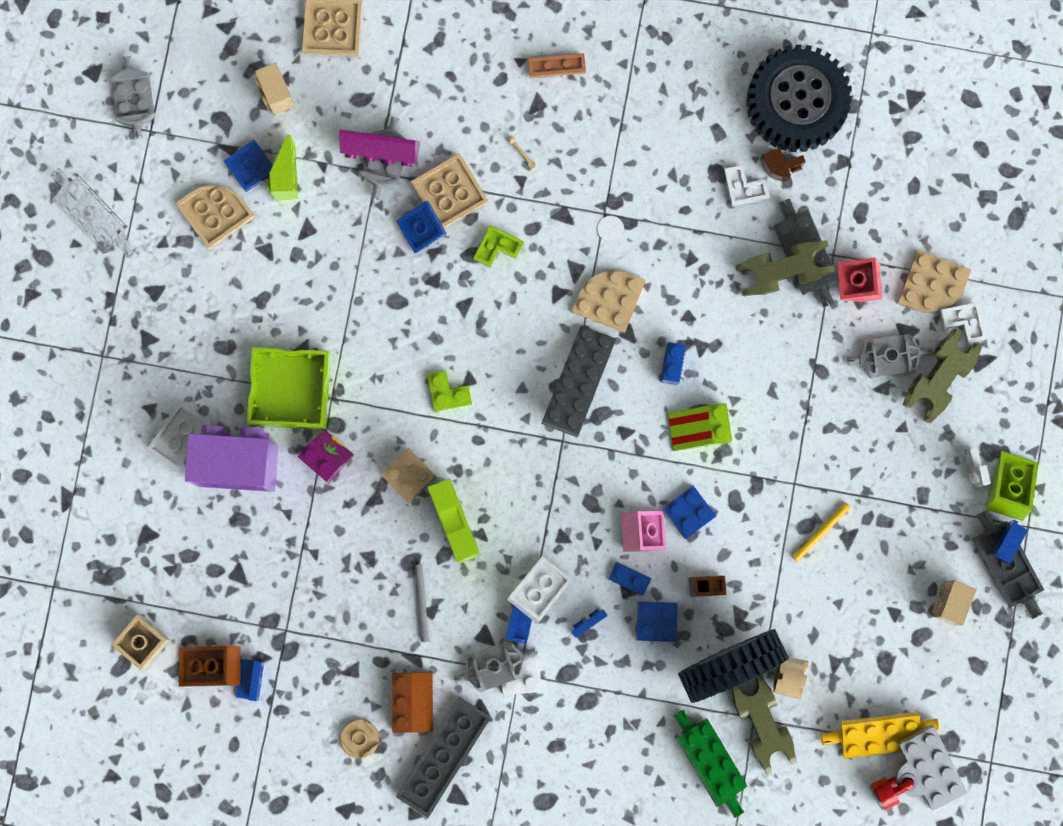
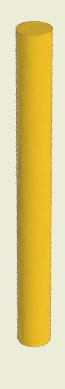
M845 502L792 558L798 562L851 508L850 505Z

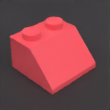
M875 257L837 263L841 301L868 302L883 299L880 263Z

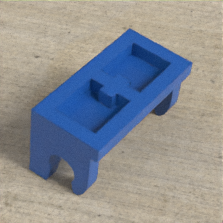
M514 605L506 640L527 644L532 619Z

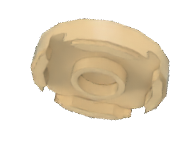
M364 719L353 720L343 728L340 737L344 752L353 758H366L370 756L379 744L378 730L370 721Z

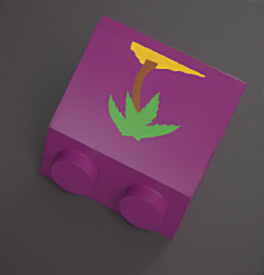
M324 430L306 446L298 458L323 480L330 483L354 454L329 432Z

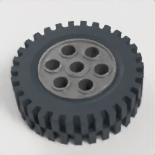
M801 44L796 45L794 49H791L790 45L786 46L784 51L781 48L776 50L774 55H768L766 60L760 63L750 82L746 107H749L747 111L748 117L752 116L750 122L752 126H757L756 132L758 135L764 134L763 140L766 142L769 139L772 140L771 145L774 147L777 144L782 145L781 150L786 151L790 147L791 152H797L800 148L802 152H806L810 147L814 150L820 144L821 146L825 145L829 139L831 140L838 133L850 112L852 86H848L849 76L844 77L843 74L846 70L843 66L841 68L837 67L839 61L836 58L831 61V54L828 52L825 56L821 55L822 49L818 47L815 52L811 51L812 46L807 45L805 49H801ZM800 75L803 81H796L793 76ZM811 83H817L820 89H813ZM778 86H785L787 88V91L781 92L778 89ZM801 93L805 99L799 100L795 94ZM814 101L820 102L821 105H822V107H821V108H816V107H814L813 102H814ZM780 104H787L789 110H782ZM797 112H804L806 118L798 117Z
M772 629L711 655L678 673V676L690 702L695 703L745 683L787 661L789 657L776 629Z

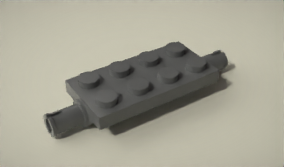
M786 199L785 202L779 203L785 219L773 225L786 257L793 256L791 246L804 242L822 241L809 210L796 214L791 199ZM825 248L818 251L814 256V262L818 267L833 266ZM836 272L806 284H800L798 276L795 277L802 295L813 291L817 292L823 308L835 303L828 287L829 284L839 280Z
M988 510L977 514L976 517H978L984 531L982 534L972 538V541L1008 608L1022 603L1027 608L1031 619L1037 618L1038 615L1041 616L1043 612H1041L1035 600V595L1044 591V588L1021 545L1010 564L991 555L1008 521L995 525Z

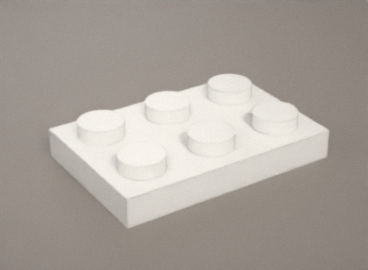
M179 402L147 450L180 471L187 460L189 434L200 435L201 425H212L213 423L182 402Z
M542 556L507 600L538 624L569 586L572 579Z

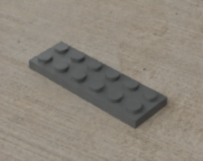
M580 326L541 424L578 438L616 338L585 326Z
M458 696L397 793L396 798L429 818L488 724L491 716Z

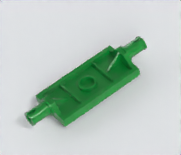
M684 709L674 714L673 716L682 729V734L676 740L715 806L718 807L726 803L734 818L742 815L745 811L736 799V794L748 786L709 720L706 718L695 725L691 723Z

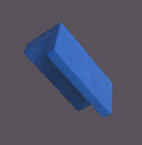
M1016 520L1008 522L991 555L1007 564L1011 563L1028 532L1027 529L1018 525Z
M241 659L240 685L236 689V698L259 701L264 669L263 661Z

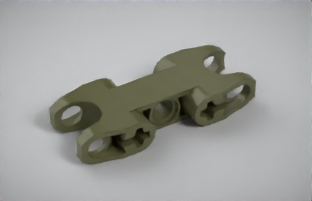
M828 241L804 242L791 246L793 256L772 261L771 254L766 253L736 265V271L751 270L756 275L754 285L743 290V296L766 295L780 290L778 281L798 276L800 284H806L835 272L834 266L818 267L814 262L816 253L829 246Z
M954 328L939 342L932 354L938 359V362L928 376L921 373L914 379L904 399L903 406L906 408H911L920 398L924 399L927 404V410L923 421L926 423H932L947 408L952 400V395L947 392V389L957 375L964 378L971 372L981 352L982 345L979 343H974L965 353L959 349L958 341L962 332L959 328Z
M761 674L755 677L757 689L752 695H744L738 685L731 688L733 702L740 719L743 720L748 717L751 719L758 737L749 740L755 757L768 775L772 773L770 757L774 752H784L792 765L796 764L797 760L794 743L787 727L784 726L777 729L769 709L776 707L777 701L772 689Z

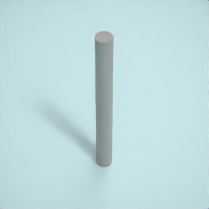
M422 564L415 565L421 642H429Z

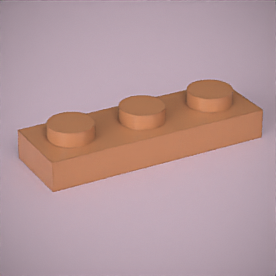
M584 53L528 58L530 79L586 74Z

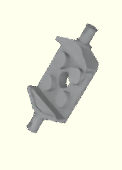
M124 56V70L110 78L117 116L115 119L120 124L132 126L134 139H138V137L141 139L142 125L150 122L155 117L150 77L147 72L132 67L131 56H127V58ZM132 95L139 97L138 102L135 104L129 102V98Z
M391 117L388 129L371 132V134L405 139L396 130L399 121L396 117L395 119ZM375 158V162L365 161L361 175L373 184L374 189L371 198L379 200L383 187H392L399 184L403 169L401 162L394 161L393 164H382L379 158Z
M910 334L867 339L864 341L861 355L859 357L847 358L848 366L862 365L870 378L909 372L914 373L917 369L919 358L925 355H932L933 351L931 350L933 349L932 347H918ZM888 350L896 353L895 360H889L886 357Z
M509 640L469 654L466 660V671L464 674L454 676L455 683L457 685L470 681L474 688L482 693L493 687L522 679L525 661L537 657L536 650L534 648L527 652H521ZM492 661H497L499 664L495 672L489 669V664Z

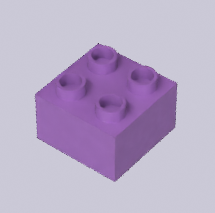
M201 425L200 435L189 434L185 482L205 488L275 492L279 446L269 440V433H265L264 429L242 427L240 428L239 437H231V431L225 430L223 426Z

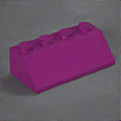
M347 130L339 131L340 153H345L346 158L356 159V155L364 156L363 160L374 162L375 158L382 159V163L393 164L394 161H399L401 166L412 167V163H418L420 141Z

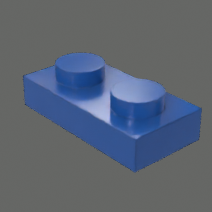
M616 562L608 580L644 596L651 578Z
M596 609L589 614L590 619L585 622L580 620L574 624V630L571 632L576 638L608 615L604 609L601 611Z

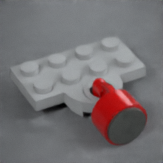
M933 724L897 742L906 759L897 765L894 777L888 780L886 777H883L870 784L869 787L879 807L884 811L899 804L897 796L903 793L912 797L924 795L932 811L967 793Z

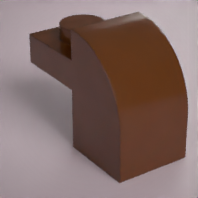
M780 148L764 153L760 158L767 175L777 181L789 180L791 177L790 171L796 173L802 170L806 163L803 155L785 162Z
M725 576L690 577V597L726 595Z

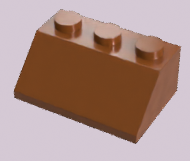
M433 672L392 673V733L433 731Z

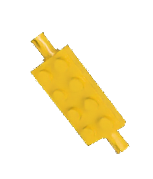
M919 712L841 721V728L837 732L821 733L822 746L835 743L842 745L844 759L901 752L902 750L897 742L931 724L939 731V722L937 718L920 721Z

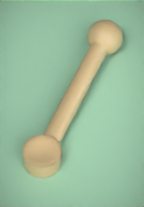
M510 136L508 142L514 145L528 162V167L533 169L536 165L535 162L528 158L515 142V138Z

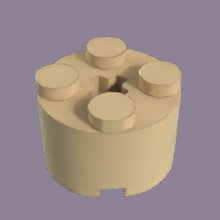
M789 657L787 661L777 666L778 670L774 679L773 692L801 699L803 691L801 687H805L807 675H804V672L807 671L808 661Z

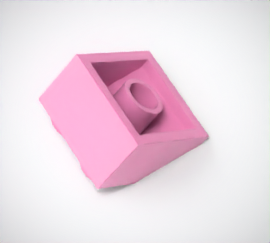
M664 511L621 513L623 552L666 550Z

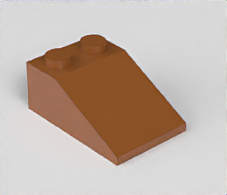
M241 646L179 648V687L240 685Z

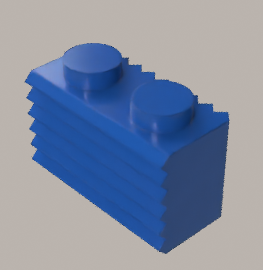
M672 342L667 343L660 379L661 383L672 385L680 383L686 352L685 345Z

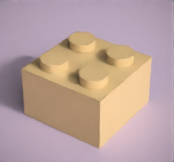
M277 63L255 71L257 77L254 79L258 89L263 94L261 96L268 111L272 110L273 114L277 115L295 107Z
M409 448L381 474L408 503L415 499L436 478V475Z
M956 580L946 581L940 588L939 594H941L939 602L936 601L933 606V617L954 626H963L977 589Z
M136 615L111 645L139 670H145L169 643L170 639L143 615Z

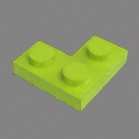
M490 225L473 260L491 268L498 252L516 259L524 241Z
M446 371L427 374L435 412L472 405L469 386L450 389Z

